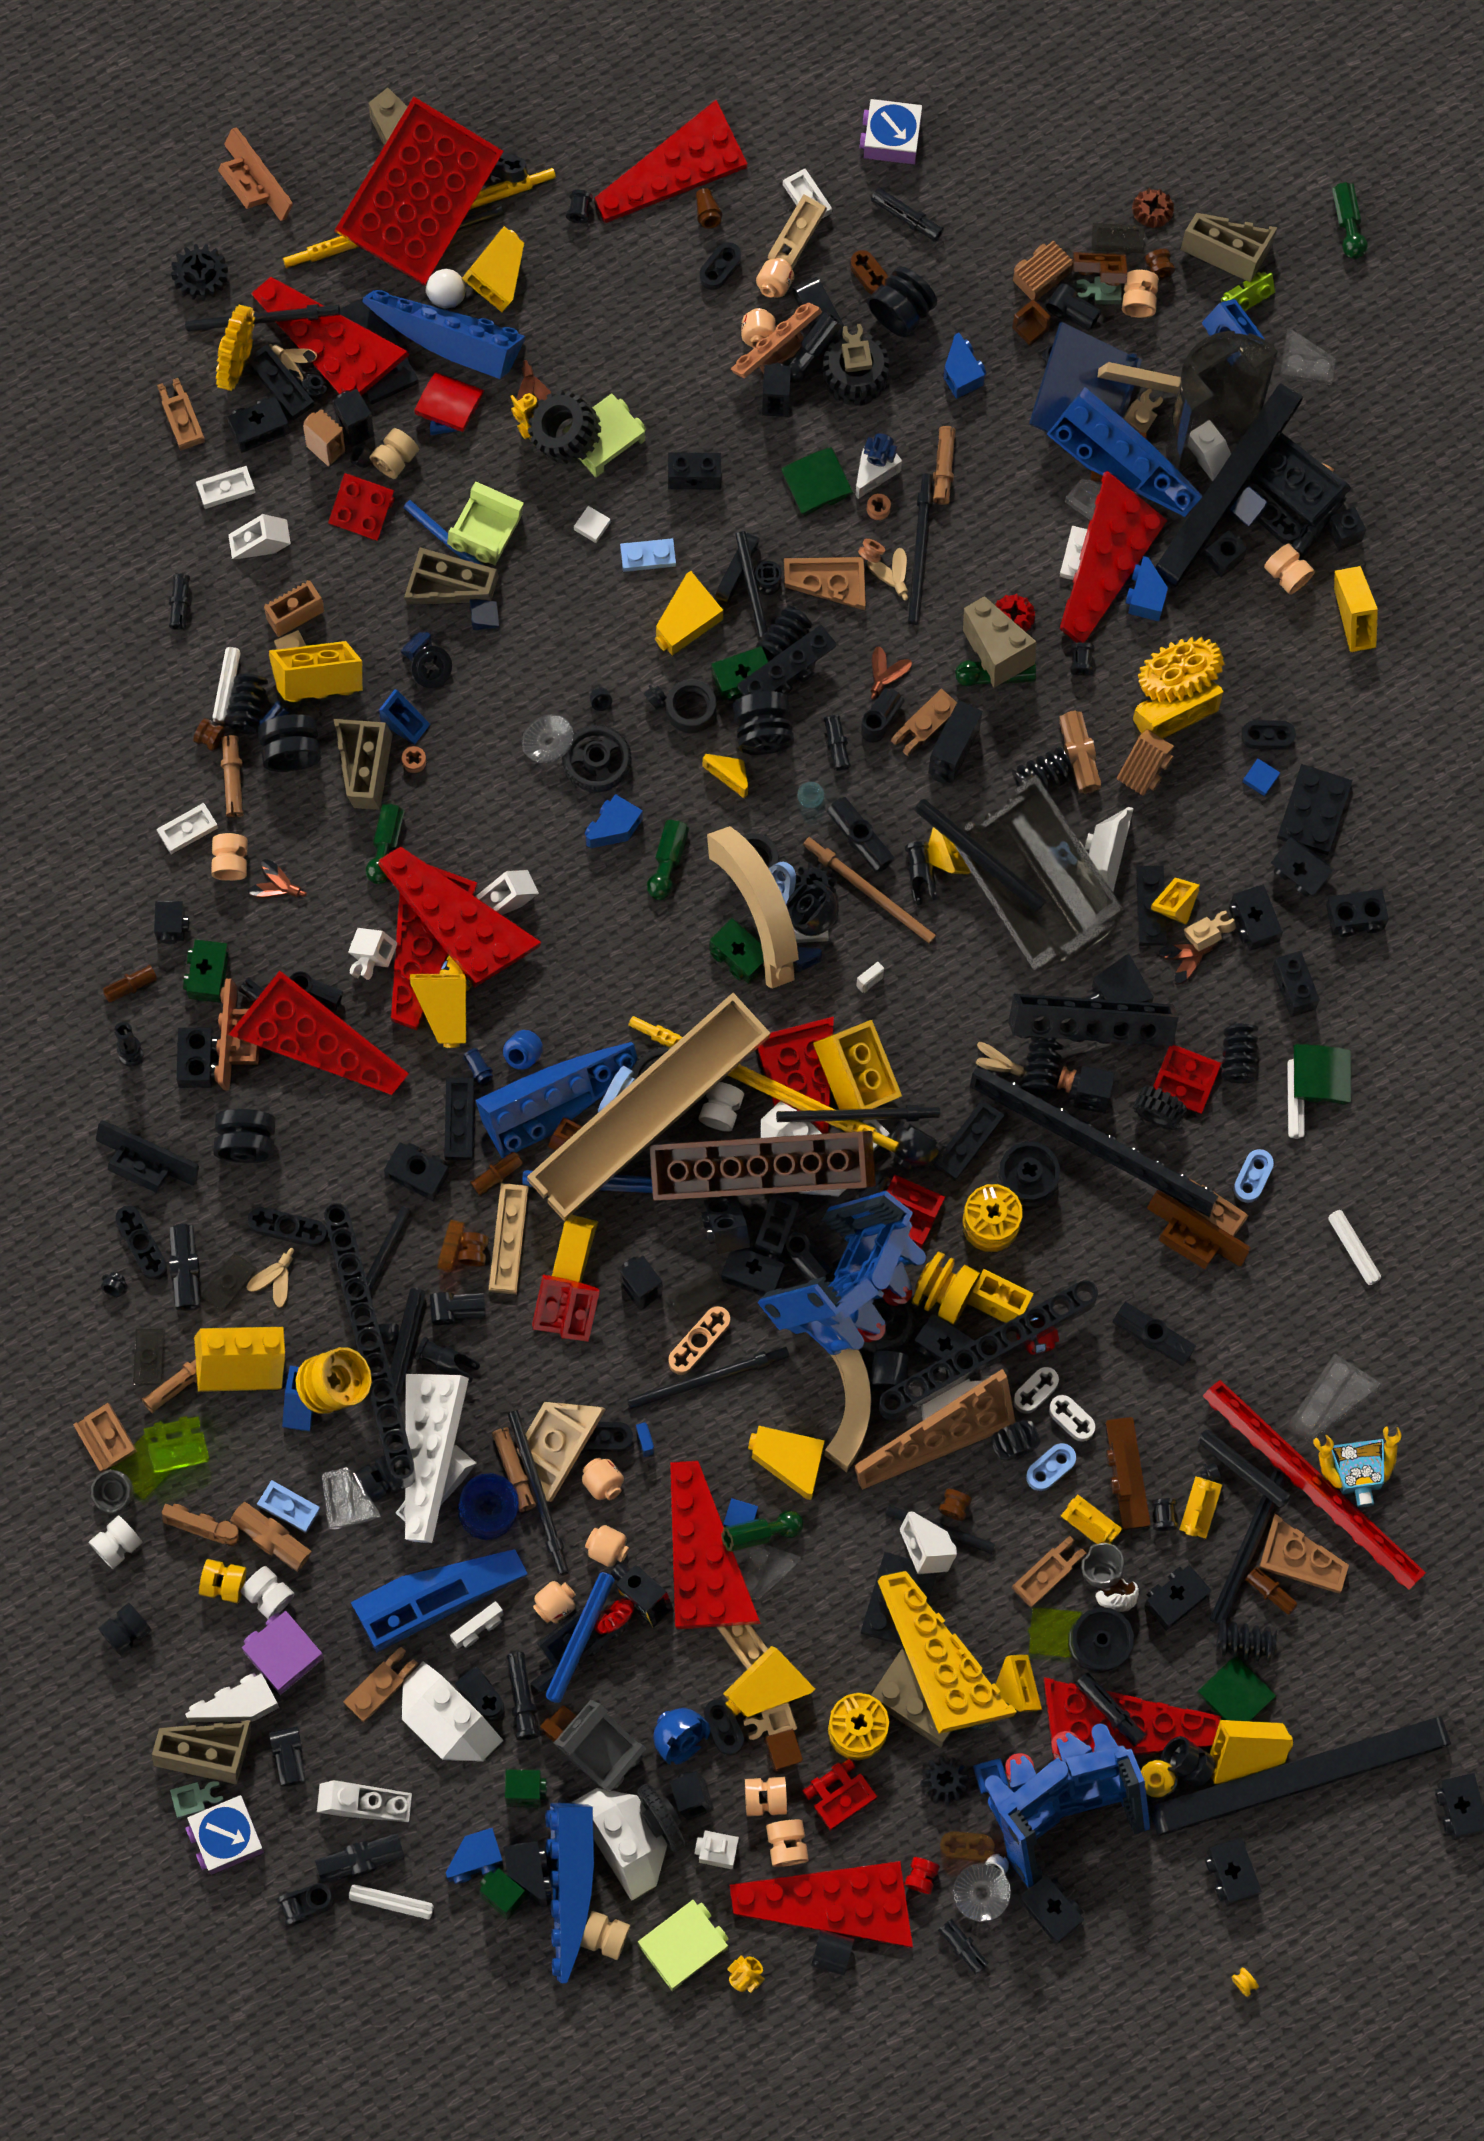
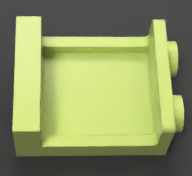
M610 394L592 407L601 421L598 423L601 426V433H597L600 439L598 443H594L593 447L595 449L592 453L588 451L585 459L579 458L595 478L604 472V465L637 441L640 444L645 441L646 428L642 421L637 417L634 419L629 413L626 403L622 399L618 400L613 394ZM572 423L562 429L563 435L569 431Z
M475 482L471 489L469 501L454 528L451 527L448 532L447 544L456 551L466 552L475 556L481 562L496 565L522 516L524 503Z
M694 1900L690 1901L638 1941L639 1948L672 1992L697 1970L728 1949L726 1941L729 1938L720 1926L714 1928L708 1920L711 1914L702 1903L697 1905Z

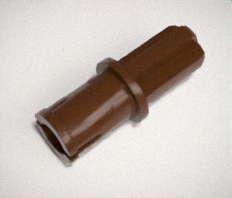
M147 965V967L131 975L124 974V978L104 987L103 994L108 1002H112L131 992L135 994L137 989L157 981V976L151 965Z
M511 1152L494 1166L490 1164L487 1171L470 1183L478 1195L482 1196L483 1193L498 1182L503 1183V1179L523 1164L517 1153Z
M1258 1567L1253 1569L1245 1579L1264 1596V1600L1269 1598L1286 1614L1289 1615L1296 1609L1297 1602L1279 1587L1280 1583H1275Z

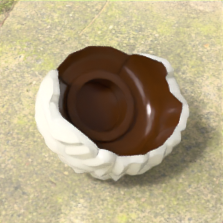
M1121 1578L1114 1586L1106 1589L1098 1588L1095 1597L1098 1604L1103 1608H1112L1118 1612L1129 1611L1137 1604L1139 1588L1135 1582L1128 1584Z

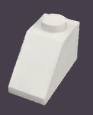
M1210 420L1188 433L1186 448L1213 481L1231 455L1226 440Z
M863 448L855 494L858 499L901 471L902 460L897 453L893 463L887 461L885 466L879 467L867 461L868 455L864 454L865 449Z
M265 514L260 515L229 534L232 559L274 554L291 544L287 520Z
M519 870L506 871L475 897L499 914L504 915L524 906L539 893L529 871Z
M908 1512L900 1527V1532L917 1574L948 1572L957 1555L956 1546L952 1543L948 1532L915 1512Z

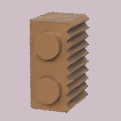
M1052 241L1047 246L1045 244L1040 245L1033 253L1034 256L1028 261L1023 259L1014 268L1013 282L1031 300L1037 301L1073 271V259H1070L1055 241Z
M319 410L316 414L311 413L305 419L303 429L306 447L329 467L345 452L343 428L339 427V423H335V420H331V416L324 413V410Z
M307 580L306 584L302 583L301 586H297V589L293 588L292 591H288V594L284 593L283 597L279 596L278 599H274V602L270 601L269 604H265L266 619L276 635L280 637L323 613V600L311 581Z
M1146 729L1139 736L1117 780L1139 792L1140 795H1145L1150 789L1154 791L1162 779L1159 776L1162 769L1166 770L1173 760L1174 756L1170 753L1174 746Z

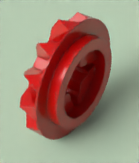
M1016 593L1010 596L1005 595L999 601L997 600L995 606L1011 620V614L1007 612H1011L1014 605H1016L1017 613L1021 615H1017L1014 622L1025 632L1031 628L1035 620L1034 605H1031L1027 597L1023 598Z
M623 1598L620 1601H615L610 1606L608 1605L605 1610L601 1611L594 1628L599 1634L611 1633L617 1630L630 1619L634 1610V1604L631 1600Z

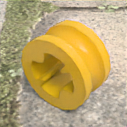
M1242 1967L1239 1970L1240 1974H1234L1231 1978L1240 1991L1248 1997L1251 1995L1250 1991L1252 1989L1257 1990L1259 1985L1252 1975Z

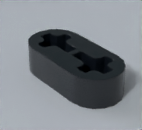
M503 152L490 175L516 183L526 179L528 170L524 159Z

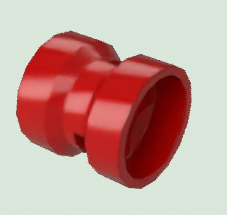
M913 1857L910 1865L912 1871L907 1876L904 1885L912 1890L931 1894L934 1886L932 1880L938 1874L940 1866L932 1861Z

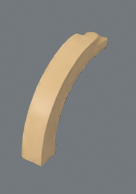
M729 826L707 834L709 859L718 864L732 878L744 896L755 920L763 950L766 985L773 989L794 981L793 962L799 960L795 933L787 906L769 868L755 848L732 827Z
M852 1349L842 1350L837 1355H831L843 1380L845 1411L835 1437L825 1449V1456L845 1472L854 1463L863 1445L871 1406L868 1373L859 1350Z

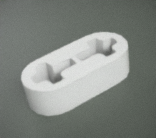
M1049 1367L1037 1370L1015 1393L1014 1406L1016 1409L1026 1414L1035 1411L1057 1388L1059 1377L1056 1371ZM1050 1375L1052 1377V1386L1046 1384L1039 1390L1037 1386L1041 1382L1040 1376L1047 1377ZM1032 1391L1036 1394L1031 1400L1033 1405L1030 1406L1027 1403L1023 1406L1020 1395L1028 1396Z
M1060 1395L1051 1401L1049 1407L1050 1416L1071 1437L1083 1442L1093 1436L1095 1431L1093 1419L1071 1398ZM1066 1403L1068 1405L1067 1412L1071 1417L1069 1418L1063 1412L1057 1414V1406L1055 1404L1063 1405ZM1075 1419L1080 1424L1086 1422L1089 1433H1077L1078 1426L1073 1420Z

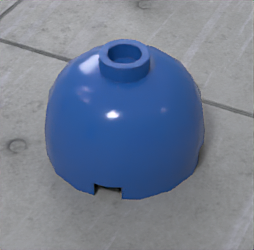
M678 1708L666 1711L657 1719L653 1735L655 1748L668 1764L671 1765V1761L676 1765L681 1764L701 1749V1746L695 1745L701 1741L702 1737L706 1740L708 1739L711 1727L700 1714L691 1709Z

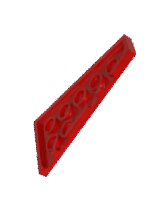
M429 865L474 896L478 887L477 882ZM400 893L391 1021L417 1031L424 1012L411 986L410 974H439L449 954Z
M281 971L277 973L228 1034L393 1095L409 1075L408 1072Z
M900 1861L729 1885L733 1915L913 1948Z

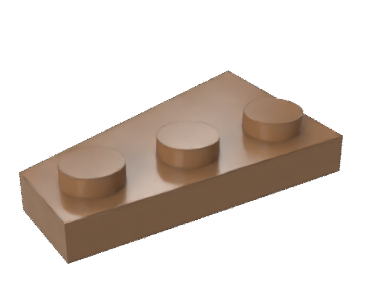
M784 558V587L865 610L864 558Z
M1275 1514L1259 1569L1340 1594L1349 1565L1321 1545L1318 1546L1304 1536V1533L1294 1529Z

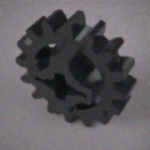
M194 244V250L192 251L185 247V255L177 253L176 258L178 262H172L171 264L173 269L171 276L172 280H175V288H181L183 296L190 293L192 300H195L197 295H201L202 300L206 299V294L215 297L214 290L222 291V282H228L226 274L228 273V266L225 264V257L223 255L218 256V249L216 248L210 252L207 244L204 245L203 249H199L198 245ZM198 266H200L202 270L201 278H199V274L197 273Z

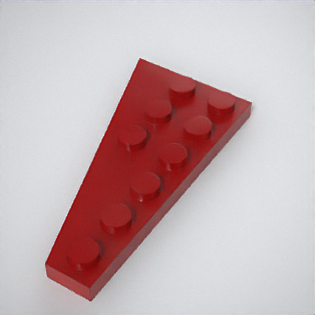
M717 100L712 102L594 198L604 223L747 168L746 159Z
M273 277L268 278L251 293L266 312L307 308V305L318 304L319 307L324 306ZM342 315L321 317L320 320L315 321L299 319L276 322L299 349H310L317 354L316 360L311 363L339 394L357 389L362 396L409 356L408 351Z
M1109 471L1104 472L1101 482L1103 483L1100 493L1096 497L1095 511L1092 520L1089 522L1081 550L1079 568L1074 575L1073 589L1070 598L1067 600L1059 628L1076 643H1084L1135 569V565H1138L1167 522V519Z
M399 847L379 859L378 865L452 960L461 968L474 988L540 947L541 942L403 847Z
M834 1016L771 1032L769 1038L757 1048L765 1077L829 1107L830 1085L813 1043L833 1035ZM771 1096L773 1106L780 1102V1100ZM787 1104L788 1106L794 1108L795 1110L801 1111V1110H799V1109H797V1108H795V1107H793V1106ZM824 1121L811 1122L822 1134L828 1133V1123Z
M699 1461L670 1462L676 1629L761 1624L734 1552L727 1551L722 1542L721 1533H723L724 1526Z
M1046 1677L1043 1678L1051 1746L1052 1739L1057 1733L1070 1731L1078 1736V1739L1086 1745H1090L1092 1752H1094L1095 1743L1092 1737V1728L1096 1724H1104L1109 1729L1117 1745L1123 1746L1126 1749H1132L1134 1755L1163 1752L1168 1742L1179 1736L1187 1738L1199 1748H1209L1213 1745L1221 1720L1219 1715L1177 1708L1160 1702H1150L1141 1698L1106 1691L1124 1711L1127 1710L1131 1714L1130 1718L1147 1734L1137 1746L1133 1747L1118 1729L1114 1730L1110 1726L1112 1723L1075 1684L1059 1682Z

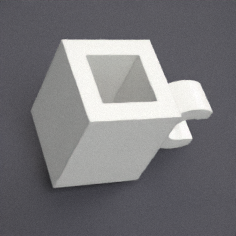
M358 928L348 951L358 960L351 966L350 974L355 978H359L361 973V976L369 980L372 977L374 966L389 967L397 942L383 931Z
M705 1830L704 1837L697 1838L695 1854L700 1855L699 1863L733 1869L739 1837Z

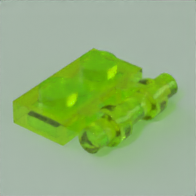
M187 1416L179 1417L178 1421L166 1424L157 1422L153 1423L152 1427L143 1428L145 1440L156 1437L158 1441L148 1444V1452L154 1474L209 1461L203 1432L191 1433V1429L201 1427L198 1416L187 1418ZM177 1432L182 1434V1437L169 1440L166 1438L168 1434Z

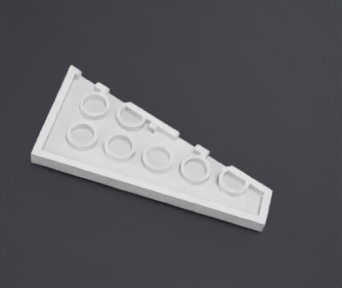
M406 1374V1434L416 1473L414 1483L410 1487L405 1488L406 1540L432 1543L469 1380L467 1377L461 1375ZM405 1468V1475L410 1471Z

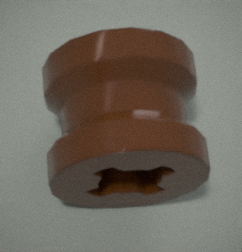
M1157 249L1145 256V262L1150 266L1149 271L1155 273L1159 279L1169 277L1175 272L1174 264L1169 260L1171 254L1168 249Z
M204 718L196 729L193 741L197 744L203 743L207 745L209 750L215 751L221 742V738L224 737L225 727L221 725L215 726L211 720Z
M946 1489L944 1494L945 1502L940 1504L938 1511L952 1519L964 1521L966 1517L965 1509L967 1506H970L972 1498L957 1490Z

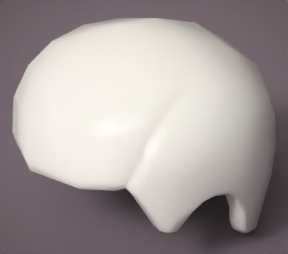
M451 269L438 270L432 274L426 286V293L431 303L443 309L454 308L460 304L466 293V285L461 279L462 277Z

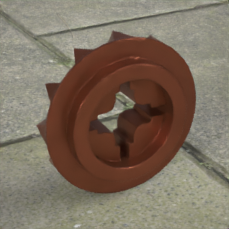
M1149 187L1147 191L1139 192L1138 196L1134 199L1132 211L1139 223L1155 228L1163 226L1170 221L1174 212V203H1172L1169 194L1166 195L1161 189L1152 190ZM1157 200V207L1159 209L1156 208L1150 215V206L1148 205Z

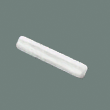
M227 647L225 650L213 712V721L216 723L225 724L224 717L228 715L226 709L230 705L229 698L233 695L231 689L234 686V678L237 674L240 659V650L238 648Z
M1294 1059L1288 1061V1136L1300 1139L1305 1135L1304 1100L1294 1098Z
M1338 1210L1330 1214L1328 1219L1366 1283L1372 1285L1381 1279V1275L1343 1211Z
M355 1884L352 1885L349 1892V1899L351 1901L425 1919H430L433 1913L434 1906L429 1902Z

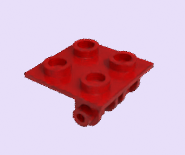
M344 473L328 523L378 541L388 508H391L394 503V497H392L394 490Z

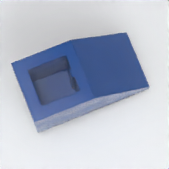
M960 333L954 336L943 377L957 399L983 386L986 375L983 363L980 360L976 361L970 342L967 339L964 340Z
M1143 556L1141 565H1135L1132 580L1136 581L1135 589L1129 588L1125 604L1130 605L1128 614L1159 621L1168 587L1150 559Z
M615 794L611 801L606 800L599 812L601 816L597 822L592 821L585 831L586 846L596 848L628 841L643 820V810Z
M290 1366L285 1390L282 1427L310 1432L314 1411L308 1409L298 1395L296 1376L299 1367Z
M493 1828L464 1837L446 1871L448 1882L454 1881L455 1884L464 1883L472 1879V1874L481 1871L482 1875H486L489 1871L495 1873L498 1866L503 1865Z

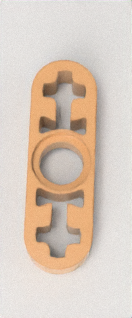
M716 1306L709 1309L670 1353L669 1367L674 1373L684 1375L690 1372L729 1328L730 1315L725 1308ZM721 1314L723 1315L724 1324H716L712 1329V1333L715 1335L712 1336L707 1330L713 1322L711 1316L718 1317ZM696 1334H703L707 1337L708 1342L704 1347L697 1348L691 1342L692 1337ZM687 1345L689 1350L697 1354V1356L694 1357L690 1353L686 1358L688 1365L684 1366L681 1364L677 1367L675 1357H683L687 1352L684 1346Z

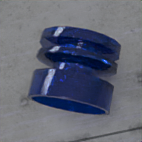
M494 1473L480 1474L472 1478L463 1488L458 1504V1518L463 1529L472 1537L481 1540H495L505 1535L513 1526L519 1507L518 1494L513 1484L505 1477ZM484 1504H488L489 1508L494 1507L491 1515H487L486 1511L481 1512Z

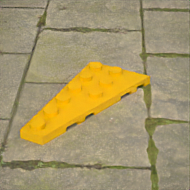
M907 1571L881 1576L878 1584L938 1733L941 1734L1013 1717L1017 1711L1011 1704H1006L999 1695L1001 1692L995 1683L991 1685L982 1673V1667L956 1634L952 1635L943 1624L945 1622L940 1613L936 1614L926 1602L927 1597Z

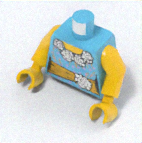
M1388 1427L1383 1429V1435L1387 1441L1385 1443L1383 1439L1334 1445L1333 1440L1328 1435H1325L1327 1442L1324 1446H1320V1441L1317 1438L1314 1439L1313 1444L1320 1451L1318 1456L1322 1474L1333 1487L1340 1488L1342 1494L1355 1493L1357 1507L1374 1505L1372 1490L1381 1489L1384 1482L1390 1479L1397 1459V1443L1401 1440V1432L1398 1427L1396 1428L1397 1433L1393 1437L1388 1436Z

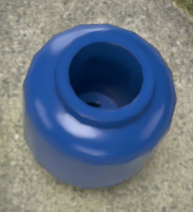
M530 1030L517 1031L505 1042L503 1047V1056L506 1062L511 1067L519 1070L530 1068L541 1057L543 1052L541 1039Z

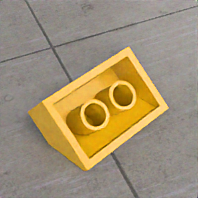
M346 641L269 651L277 691L284 700L298 702L302 698L314 697L322 699L332 694L351 695L356 691H363L362 660Z
M1210 680L1211 686H1203V692L1195 691L1191 698L1188 695H1184L1182 701H1179L1178 697H1175L1170 703L1167 698L1163 702H1159L1158 699L1152 702L1146 700L1136 707L1133 721L1141 734L1148 729L1163 739L1217 712L1224 691L1219 685Z
M872 1020L813 1043L839 1110L873 1109L902 1096Z
M283 1327L200 1328L195 1335L198 1392L277 1390L282 1388L285 1361Z

